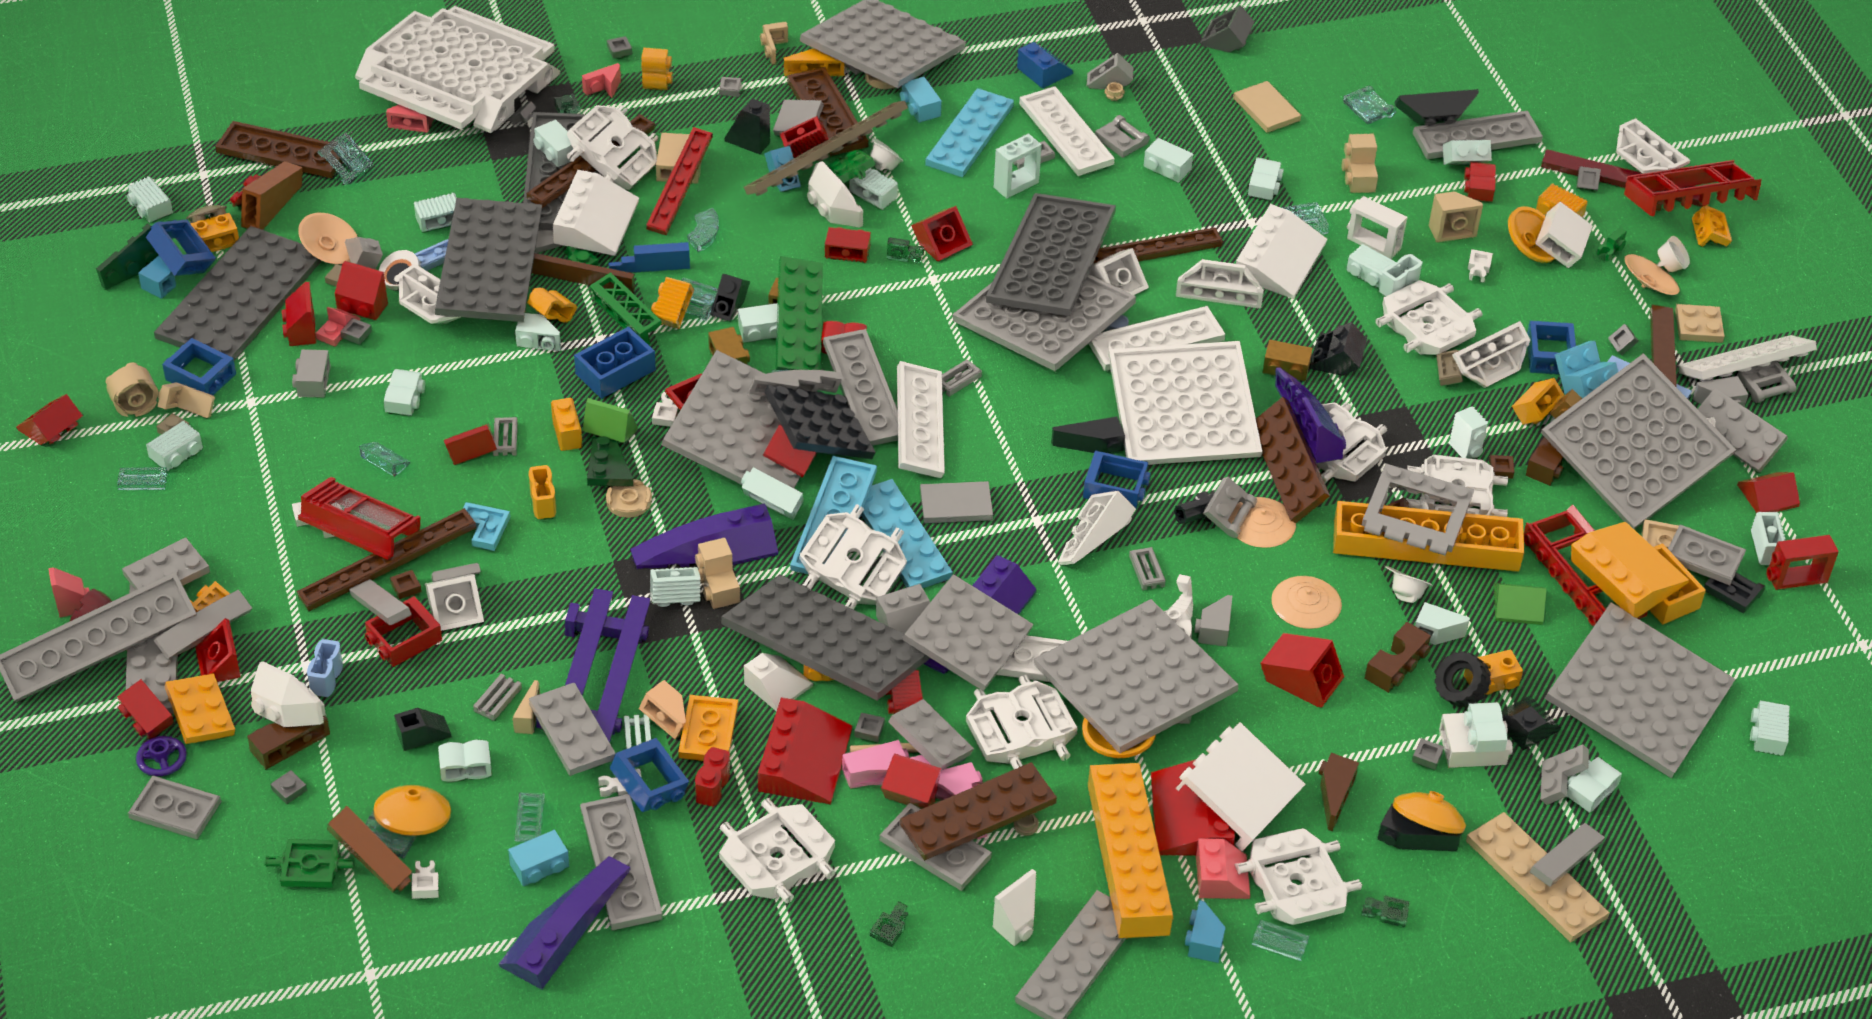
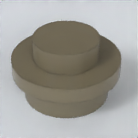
M1034 814L1013 823L1015 831L1024 836L1034 834L1039 826V822Z

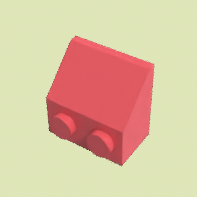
M1198 839L1196 866L1199 898L1250 899L1248 872L1238 874L1235 864L1247 862V855L1225 839Z

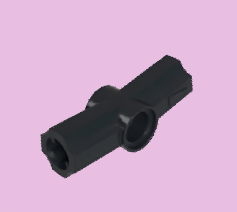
M1203 491L1192 501L1176 505L1174 508L1176 521L1179 524H1186L1204 518L1210 522L1211 520L1203 513L1215 492L1209 494L1207 491Z

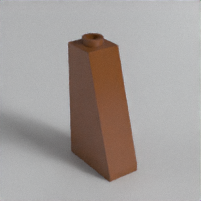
M284 161L242 188L241 227L248 229L250 226L263 230L301 188L303 167Z
M348 806L328 823L327 830L392 893L396 889L402 891L412 881L409 878L412 871Z

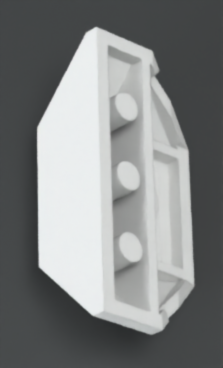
M1637 119L1620 125L1616 153L1641 173L1677 169L1690 164V160Z
M823 161L815 164L808 183V201L830 223L862 227L863 210L860 205L856 204L854 197L847 187Z
M1202 259L1178 278L1176 297L1261 309L1264 290L1245 265Z
M416 264L399 273V304L431 324L449 323L461 318L435 315V305L440 285L439 278Z
M1521 321L1452 354L1462 375L1485 388L1520 370L1530 338Z
M265 662L259 663L251 688V705L254 713L283 727L320 725L324 723L321 701L316 696L312 697L309 690L295 676Z

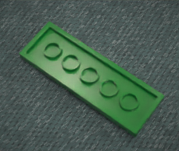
M783 256L779 259L775 371L821 370L823 263Z

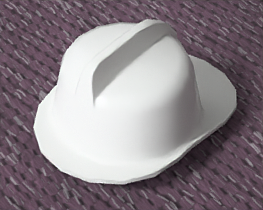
M872 138L875 145L870 156L875 161L876 169L880 171L884 169L893 170L901 161L904 162L891 148L878 139Z
M1671 236L1658 249V256L1660 258L1658 267L1664 266L1669 272L1686 269L1689 266L1688 252L1677 237Z
M1385 566L1394 572L1392 589L1397 598L1402 601L1414 603L1422 597L1427 586H1432L1428 582L1410 577L1396 569Z

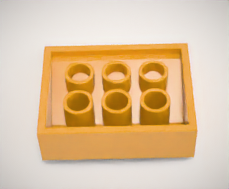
M1626 522L1589 532L1571 545V561L1619 607L1634 618L1640 617L1689 583V580Z

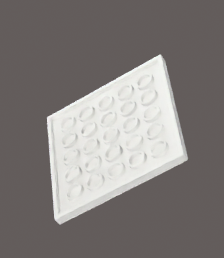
M1240 341L1109 349L1108 357L1119 419L1125 434L1124 447L1126 458L1148 462V465L1261 457L1262 448Z

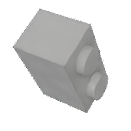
M301 350L300 359H296L297 374H293L292 385L293 388L297 389L298 397H325L331 367L328 350Z

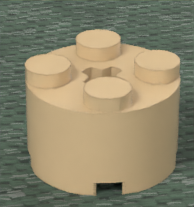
M131 362L107 377V392L119 414L128 417L127 414H135L136 417L142 416L156 406L159 391L146 368Z

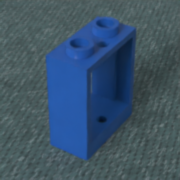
M188 220L156 222L146 236L174 276L205 273L216 259ZM176 238L187 253L186 255L181 253L172 239Z
M1530 321L1527 331L1530 338V343L1527 347L1530 373L1559 374L1555 354L1559 352L1538 351L1537 339L1567 341V349L1576 346L1574 324Z
M193 338L182 345L178 351L170 358H167L162 364L167 381L180 383L212 396L236 375L234 358ZM195 357L213 365L201 378L182 369Z
M1095 451L1084 482L1083 498L1089 499L1093 494L1119 491L1137 509L1139 501L1143 502L1146 488L1143 487L1144 485L1148 486L1151 472H1147L1148 462ZM1102 472L1138 481L1133 491L1098 483L1100 474Z
M657 738L617 752L610 766L613 774L642 813L651 809L657 810L663 804L671 801H679L685 795V790L689 784L688 779ZM653 762L669 784L651 791L634 768Z

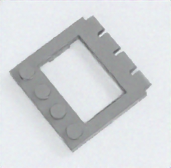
M1385 463L1363 517L1362 526H1365L1364 532L1378 536L1381 535V532H1385V538L1401 543L1405 538L1408 539V545L1425 549L1428 545L1430 546L1429 551L1446 555L1447 551L1452 552L1472 500L1474 489ZM1389 487H1403L1407 492L1416 495L1424 493L1430 499L1436 501L1448 500L1451 505L1455 506V509L1451 513L1445 530L1446 533L1379 514V512H1382L1388 497Z

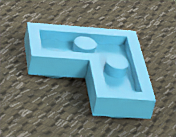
M466 502L463 509L467 510L476 522L477 527L472 538V546L495 551L510 520V511Z

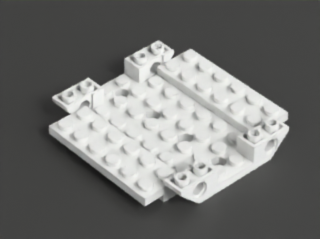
M453 6L450 10L442 8L432 17L416 11L412 12L366 49L355 79L360 80L359 88L455 128L462 130L475 119L474 127L492 133L514 114L515 98L526 89L535 93L540 92L560 74V70L543 61L554 52V44Z

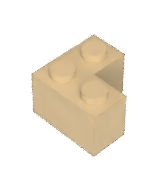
M1349 134L1348 143H1345L1344 146L1346 157L1342 159V170L1346 172L1345 183L1349 185L1351 193L1375 192L1378 180L1375 167L1377 152L1374 134Z
M726 538L698 544V554L695 555V560L699 568L700 584L704 586L703 594L705 600L710 601L713 609L740 603V586L733 572L732 552Z

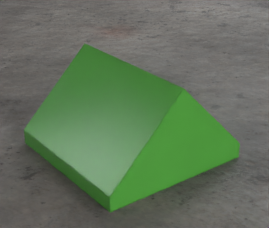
M590 398L587 399L583 431L605 436L623 443L636 433L638 426L630 410Z
M1494 583L1495 621L1543 625L1546 588Z

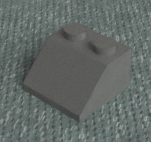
M1239 5L1212 19L1200 44L1228 53L1235 49L1239 50L1245 46L1246 39L1252 32L1254 20Z

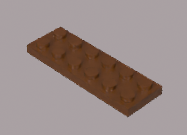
M825 67L787 75V83L797 100L822 101L824 106L819 120L825 127L829 139L858 123ZM859 135L856 142L851 144L845 143L840 151L829 152L828 154L834 156L869 147V140L866 135Z
M232 121L215 146L216 153L278 166L285 161L303 167L302 172L333 178L349 153L348 146L237 121Z
M1282 397L1258 416L1256 423L1262 454L1290 520L1297 523L1329 498L1330 495L1289 400Z
M1030 762L900 818V826L925 861L1056 804L1057 797L1033 763Z

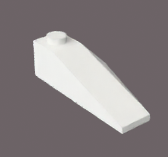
M1119 491L1091 495L1078 515V518L1081 520L1079 525L1074 526L1071 531L1074 537L1066 543L1058 563L1060 565L1075 564L1124 526L1128 525L1136 508Z

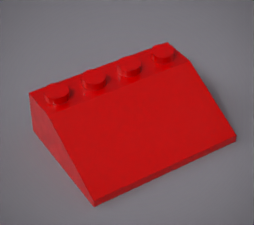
M781 697L758 770V792L831 805L842 768V755L846 754L853 725L805 701Z
M1195 760L1151 772L1154 830L1160 855L1196 856L1198 839H1225L1234 846V830L1186 784L1179 791L1176 789L1182 782L1179 778L1188 767L1192 770L1195 768L1193 765Z

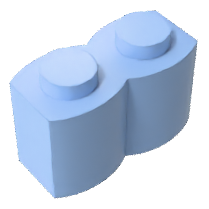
M322 639L315 647V658L308 665L307 675L310 690L317 696L329 697L335 689V678L342 671L343 661L339 641Z

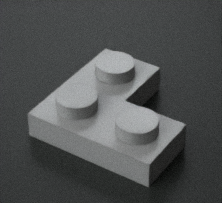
M1580 745L1542 761L1541 800L1546 805L1567 797L1568 777L1588 769V748Z

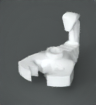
M1179 574L1176 583L1183 594L1164 612L1192 638V581L1190 576Z

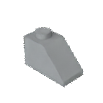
M1118 53L1087 73V87L1092 89H1106L1107 85L1112 82L1127 86L1133 80V67Z
M361 237L345 240L351 263L376 269L383 255L379 241Z
M1738 376L1697 382L1692 397L1695 402L1702 404L1714 388L1745 407L1748 393Z
M1227 595L1202 609L1201 619H1196L1194 632L1199 633L1198 643L1227 646L1232 595Z

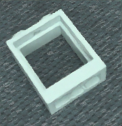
M1030 134L996 149L994 188L1006 199L1039 183L1042 145ZM1025 157L1024 167L1012 172L1013 162Z
M754 467L751 472L746 471L741 480L744 495L762 504L765 503L767 507L794 520L804 501L801 492Z

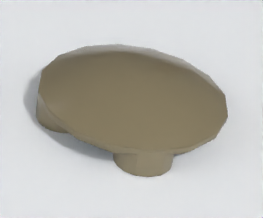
M204 206L193 211L186 219L191 224L205 220V216L209 214L211 218L226 214L225 209L227 206Z

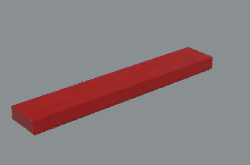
M695 127L692 128L648 220L647 230L667 235L713 138V133Z

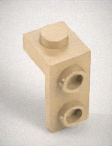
M786 22L763 25L760 41L761 45H765V56L770 58L771 64H776V48L774 44L788 42V25Z
M180 383L162 385L158 394L159 402L157 407L163 409L179 407L208 418L211 417L215 397Z

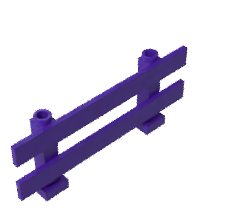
M595 588L588 612L580 611V604L570 602L565 618V636L574 637L576 631L581 632L565 685L575 682L583 696L600 637L607 636L619 639L598 711L591 710L610 743L612 735H615V732L620 733L623 718H618V713L638 643H641L642 640L646 641L648 637L649 626H644L651 598L632 595L625 619L607 616L613 591ZM536 717V728L543 729Z

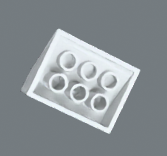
M578 170L553 223L554 243L616 256L638 205L639 197L600 174Z
M1270 204L1236 260V264L1245 265L1262 288L1294 299L1326 245L1327 238L1291 211Z

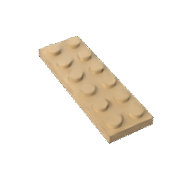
M1505 812L1467 835L1466 842L1570 943L1608 919L1609 912L1570 874L1566 873L1549 887L1530 873L1532 866L1547 853Z

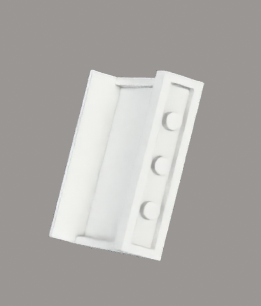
M1239 723L1234 729L1229 726L1219 736L1222 739L1220 743L1215 740L1206 749L1209 753L1207 756L1202 753L1193 762L1195 766L1193 770L1188 767L1179 778L1182 782L1176 789L1179 791L1186 784L1241 836L1235 846L1243 851L1302 789L1305 783L1243 724Z

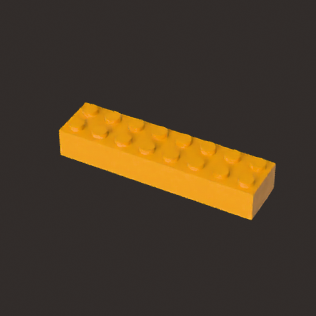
M1337 501L1334 518L1333 553L1520 571L1524 555L1523 519L1466 513L1452 552L1447 551L1446 555L1429 551L1430 546L1428 545L1425 549L1408 545V539L1405 538L1402 543L1385 538V532H1381L1380 536L1364 532L1365 526H1362V521L1369 504ZM1384 505L1382 512H1379L1382 515L1446 533L1445 530L1452 513L1448 511Z
M1140 764L1090 765L1088 790L1118 937L1170 936L1173 913Z

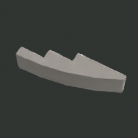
M789 370L758 375L753 379L749 394L766 396L764 391L767 385L783 386L793 390L800 388L812 392L819 390L836 393L842 381V372Z
M237 590L196 612V616L178 623L155 638L154 642L169 660L197 646L225 618L229 619L231 623L250 613L252 607L242 593Z

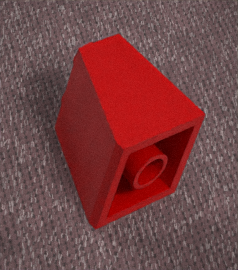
M1283 633L1260 663L1268 683L1321 708L1344 678L1333 640Z

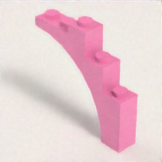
M899 740L843 754L842 771L850 789L868 785H882L894 753L909 758L907 749H903ZM922 755L911 757V759L930 764ZM972 762L942 770L936 798L942 801L983 783L981 773L975 770ZM987 834L980 836L977 839L987 837Z

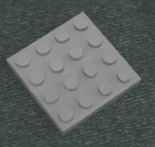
M953 574L907 630L902 640L984 691L1032 630L1034 624Z

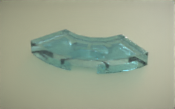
M713 207L695 214L697 226L694 231L687 234V240L698 252L707 248L716 239V234L719 230V219Z

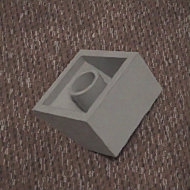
M921 584L876 597V617L879 622L905 634L929 605L930 600Z

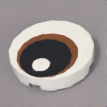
M399 250L391 253L384 259L379 271L384 272L387 288L398 290L399 273L413 264L420 267L421 262L413 252Z

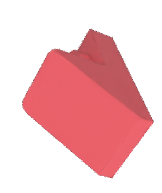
M619 63L582 75L583 92L586 96L605 90L613 98L621 82Z
M327 307L329 320L316 332V338L335 347L343 339L341 338L340 331L352 318L360 321V317L341 309Z

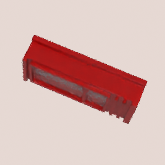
M333 477L326 479L301 496V514L298 515V520L387 560L394 556L395 537L401 533L409 536L420 530L421 516L417 515L414 517L355 489L335 482L336 479Z

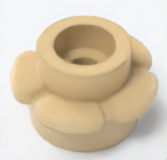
M1117 82L1109 83L1105 89L1106 96L1113 101L1121 99L1124 94L1123 86Z

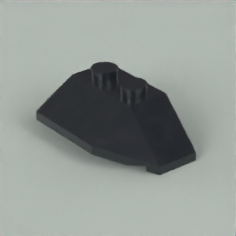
M1479 90L1399 95L1394 103L1399 110L1417 124L1434 125L1437 122L1451 124L1456 122L1479 94Z

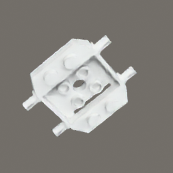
M596 105L569 129L567 136L573 150L567 154V158L570 161H574L581 155L606 179L624 189L630 190L656 165L657 153L655 142L658 140V136L652 133L648 137L643 131L632 127L628 118L624 115L627 113L625 106L621 105L617 109L616 107ZM611 140L617 141L620 146L613 145ZM638 147L642 148L620 169L618 168V166Z
M1419 280L1383 298L1384 316L1377 318L1376 324L1378 327L1387 324L1396 333L1405 336L1408 343L1404 344V350L1407 353L1415 349L1419 354H1440L1475 337L1476 328L1473 320L1481 317L1482 312L1477 308L1470 313H1466L1446 294L1454 291L1450 283L1438 288L1435 285ZM1425 303L1424 306H1422V307H1420V308H1418V309H1416V310H1411V311H1409L1406 315H1404V316H1402V317H1399V316H1398V315H1400V314H1402V313H1404V312H1406V311H1408V310H1410V309H1412V308H1415V307H1417V306H1419V305Z
M1344 402L1341 406L1337 403L1322 404L1333 422L1337 423L1340 435L1345 437L1346 449H1343V456L1356 447L1364 438L1367 440L1342 461L1339 459L1316 463V465L1325 470L1321 474L1324 483L1332 477L1355 482L1385 457L1386 447L1381 435L1387 432V428L1383 424L1375 428L1367 422L1354 419L1349 412L1351 405L1348 402Z
M1432 455L1425 459L1421 467L1407 466V470L1474 489L1473 497L1467 510L1468 514L1507 517L1508 510L1494 509L1492 486L1501 485L1507 487L1508 477L1494 476L1493 467L1485 461ZM1422 493L1420 500L1406 498L1409 502V508L1454 512L1455 506H1449L1450 502L1448 500L1436 501L1430 499L1424 493ZM1479 506L1480 509H1475V508H1470V507Z
M855 505L850 514L845 512L826 515L799 557L809 573L808 578L803 584L808 590L811 591L816 581L820 580L849 597L845 606L853 610L857 604L876 605V597L888 594L907 565V560L898 544L904 531H899L900 528H895V531L889 537L882 532L872 530L863 521L858 519L864 511V508H859V505ZM881 551H886L864 585L860 586V583ZM857 552L860 558L852 561L847 557V554Z
M1024 675V677L1021 676L1019 678L1021 685L1011 692H996L986 695L981 689L974 691L977 702L966 715V723L986 761L1010 763L1013 769L1023 766L1020 759L1054 749L1062 761L1069 759L1070 753L1065 745L1077 735V726L1055 688L1038 681L1030 682L1028 676ZM990 710H994L1011 743L1007 744ZM1019 716H1023L1025 718H1028V720L1019 721L1016 718Z
M766 798L761 803V806L769 813L740 831H735L729 822H725V825L723 823L720 826V830L728 839L719 852V857L752 896L771 899L780 896L787 904L794 898V895L789 890L798 880L812 877L820 871L827 879L835 875V870L828 864L835 847V840L802 804L779 808L774 805L770 798ZM786 826L813 857L809 858L782 827ZM779 852L784 856L782 858H773L771 855Z
M1304 828L1253 840L1250 860L1235 864L1238 874L1250 871L1255 883L1263 890L1266 902L1255 904L1257 914L1270 911L1274 919L1295 925L1344 913L1348 892L1361 890L1362 885L1359 879L1343 882L1328 853L1340 851L1339 841L1322 843L1321 840ZM1300 856H1309V858L1303 857L1298 859L1297 861L1289 863H1277L1275 866L1265 868L1264 866L1266 864L1288 860ZM1290 880H1299L1302 882V885L1292 883Z

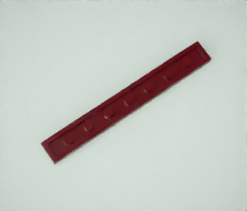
M1546 149L1541 164L1542 168L1578 176L1580 166L1601 169L1599 182L1623 188L1626 187L1627 176L1643 174L1638 171ZM1700 194L1693 195L1692 205L1703 207L1699 203ZM1682 197L1675 198V200L1681 202Z

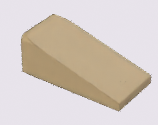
M534 680L513 716L515 733L533 734L536 716L529 705V698L541 694L538 680Z

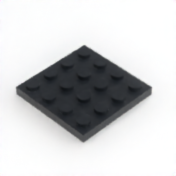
M767 385L764 393L793 449L873 459L876 452L858 419L854 417L855 413L849 408L846 397L840 394L833 395L820 391H805L800 388L793 390L783 386Z

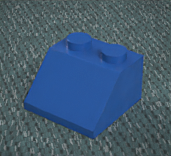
M1035 42L1018 49L1017 68L1042 89L1073 74V70L1049 50Z

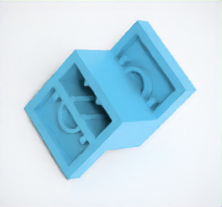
M1588 341L1555 354L1565 395L1573 389L1583 399L1618 373L1616 362H1600L1595 341Z

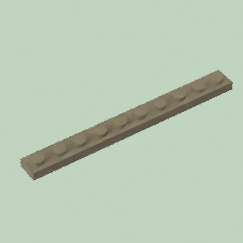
M905 100L886 106L744 186L746 194L755 193L756 196L762 195L768 191V187L782 184V179L785 177L788 179L796 176L801 168L805 170L812 167L815 160L821 161L829 157V152L840 151L845 143L851 144L856 142L859 135L865 136L870 134L875 126L876 128L884 126L889 118L892 120L902 115L901 112L908 108Z

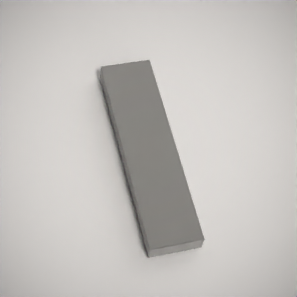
M371 579L349 589L354 599L389 625H393L411 615L408 606Z
M1584 823L1535 863L1530 873L1551 887L1599 847L1605 837Z

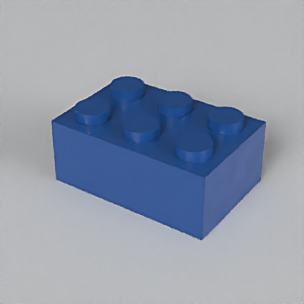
M630 327L574 355L575 374L601 399L656 370L655 351Z

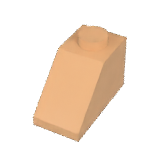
M665 680L646 693L639 710L671 737L677 739L686 723L682 695Z

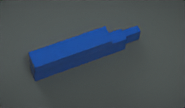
M689 243L634 246V256L621 257L622 262H610L609 269L628 273L690 269Z

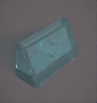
M376 441L359 446L362 458L394 477L410 464L409 460Z

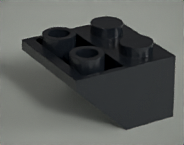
M1352 322L1340 325L1328 333H1323L1316 339L1309 367L1312 370L1340 376L1357 370L1361 365L1367 338Z

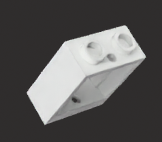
M1364 196L1358 202L1353 203L1350 209L1351 220L1347 225L1349 230L1347 239L1359 245L1363 244L1392 259L1402 248L1407 217ZM1365 217L1388 228L1387 239L1361 227L1362 218Z

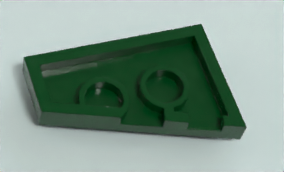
M147 223L142 228L143 231L136 237L132 236L124 248L119 252L115 251L96 268L101 286L105 290L138 275L144 267L159 255L146 238L151 231L152 226Z
M605 436L593 437L587 486H633V477L616 440Z

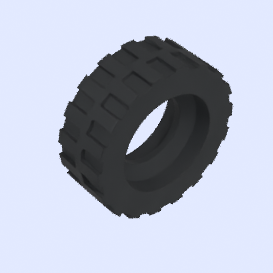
M1460 651V653L1455 652L1451 656H1447L1440 663L1438 670H1436L1435 688L1440 693L1439 695L1449 703L1460 708H1467L1469 704L1482 700L1484 695L1488 693L1489 685H1491V672L1488 670L1487 664L1472 653ZM1461 669H1470L1473 674L1471 684L1465 690H1456L1453 686L1455 675Z

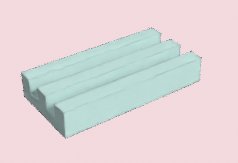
M644 714V718H639V715H634L633 719H629V716H624L627 749L632 747L630 726L635 725L636 745L641 744L640 725H645L646 741L651 740L648 716Z

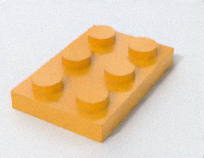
M214 674L165 682V690L185 744L234 736L235 727Z
M690 695L685 716L686 723L683 727L678 751L679 758L703 761L706 752L711 747L727 750L730 753L738 711V700Z

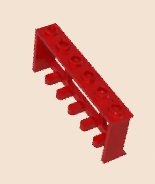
M1734 160L1627 176L1624 195L1647 214L1655 216L1657 201L1664 200L1663 208L1670 212L1674 208L1675 198L1682 197L1681 206L1689 209L1692 205L1693 195L1700 194L1699 203L1703 206L1709 204L1711 192H1717L1716 199L1720 203H1725L1728 192L1731 189H1735L1734 197L1739 201L1744 199L1745 194L1753 200H1758L1762 179L1755 180V178L1737 166Z
M1571 505L1566 511L1530 524L1527 522L1523 533L1525 545L1529 546L1535 553L1537 559L1544 564L1550 575L1557 580L1563 591L1574 601L1576 607L1588 618L1589 623L1595 626L1606 610L1595 597V594L1601 593L1603 590L1597 585L1587 587L1558 552V550L1571 546L1580 538L1595 530L1574 505ZM1571 524L1575 527L1574 535L1553 543L1544 535ZM1648 611L1645 612L1644 614H1642V615H1641L1640 617H1638L1637 619L1646 617L1647 614H1648Z

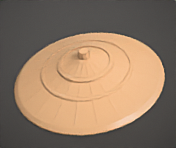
M313 213L302 219L298 229L299 238L303 246L316 258L331 264H343L344 261L350 262L345 240L358 236L354 229L341 218L328 213Z
M1629 254L1625 256V263L1628 269L1642 283L1641 286L1643 288L1648 287L1667 295L1679 293L1678 284L1663 268L1638 255Z
M1256 497L1258 501L1255 507L1251 508L1247 514L1237 538L1248 545L1262 548L1275 547L1287 542L1296 530V523L1290 520L1284 504L1270 498ZM1242 502L1237 503L1228 521L1231 524L1243 505Z
M1311 576L1288 578L1279 583L1272 593V606L1277 615L1285 622L1300 628L1315 629L1327 626L1337 619L1342 608L1341 598L1335 588L1329 583Z

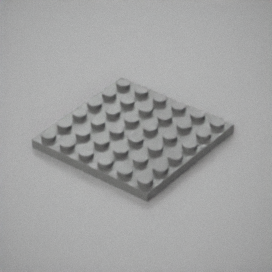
M863 0L809 29L800 36V42L896 88L962 51L966 45V41L959 39L958 36L944 32L939 27L929 25L924 20L914 18L909 13L897 10L894 6L878 0Z
M1088 274L1071 315L1066 316L986 303V294L991 286L989 284L952 315L954 322L1056 371L1136 303V296Z
M716 350L661 445L741 484L746 471L751 472L753 467L792 488H795L801 477L763 456L780 424L766 396L749 394L754 377L765 373Z
M1644 353L1545 426L1541 431V434L1615 513L1634 530L1643 524L1645 519L1648 520L1727 460L1736 451L1726 438Z
M1152 599L1034 658V665L1119 754L1238 691V683Z
M1610 603L1544 699L1672 778L1736 679L1636 617L1634 618L1620 607Z

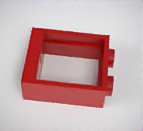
M1830 535L1779 541L1772 553V559L1766 571L1767 578L1772 582L1775 590L1828 583L1839 551ZM1813 559L1811 565L1788 568L1790 562Z
M415 596L402 602L410 609L411 615L393 625H389L378 616L365 622V638L370 646L374 645L382 660H387L392 667L442 641L441 625ZM410 620L422 631L394 647H391L382 637V635Z

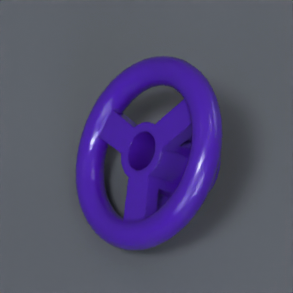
M158 736L146 741L139 748L136 754V763L139 769L147 775L156 777L167 776L182 767L186 760L187 751L180 740L170 736ZM178 749L179 757L169 767L167 762L169 755ZM144 759H154L155 762L160 764L161 769L148 767L144 763Z

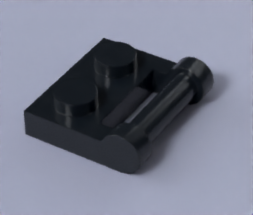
M1737 572L1731 585L1712 578L1704 585L1705 592L1742 613H1745L1754 601L1763 594L1766 587L1761 583H1754Z

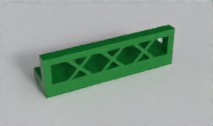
M611 272L590 285L593 300L623 329L630 327L649 345L648 333L661 326V320ZM610 281L614 284L613 289L603 288ZM616 295H626V301H617ZM629 307H638L639 313H629L628 309ZM641 319H651L653 322L644 327L641 324Z

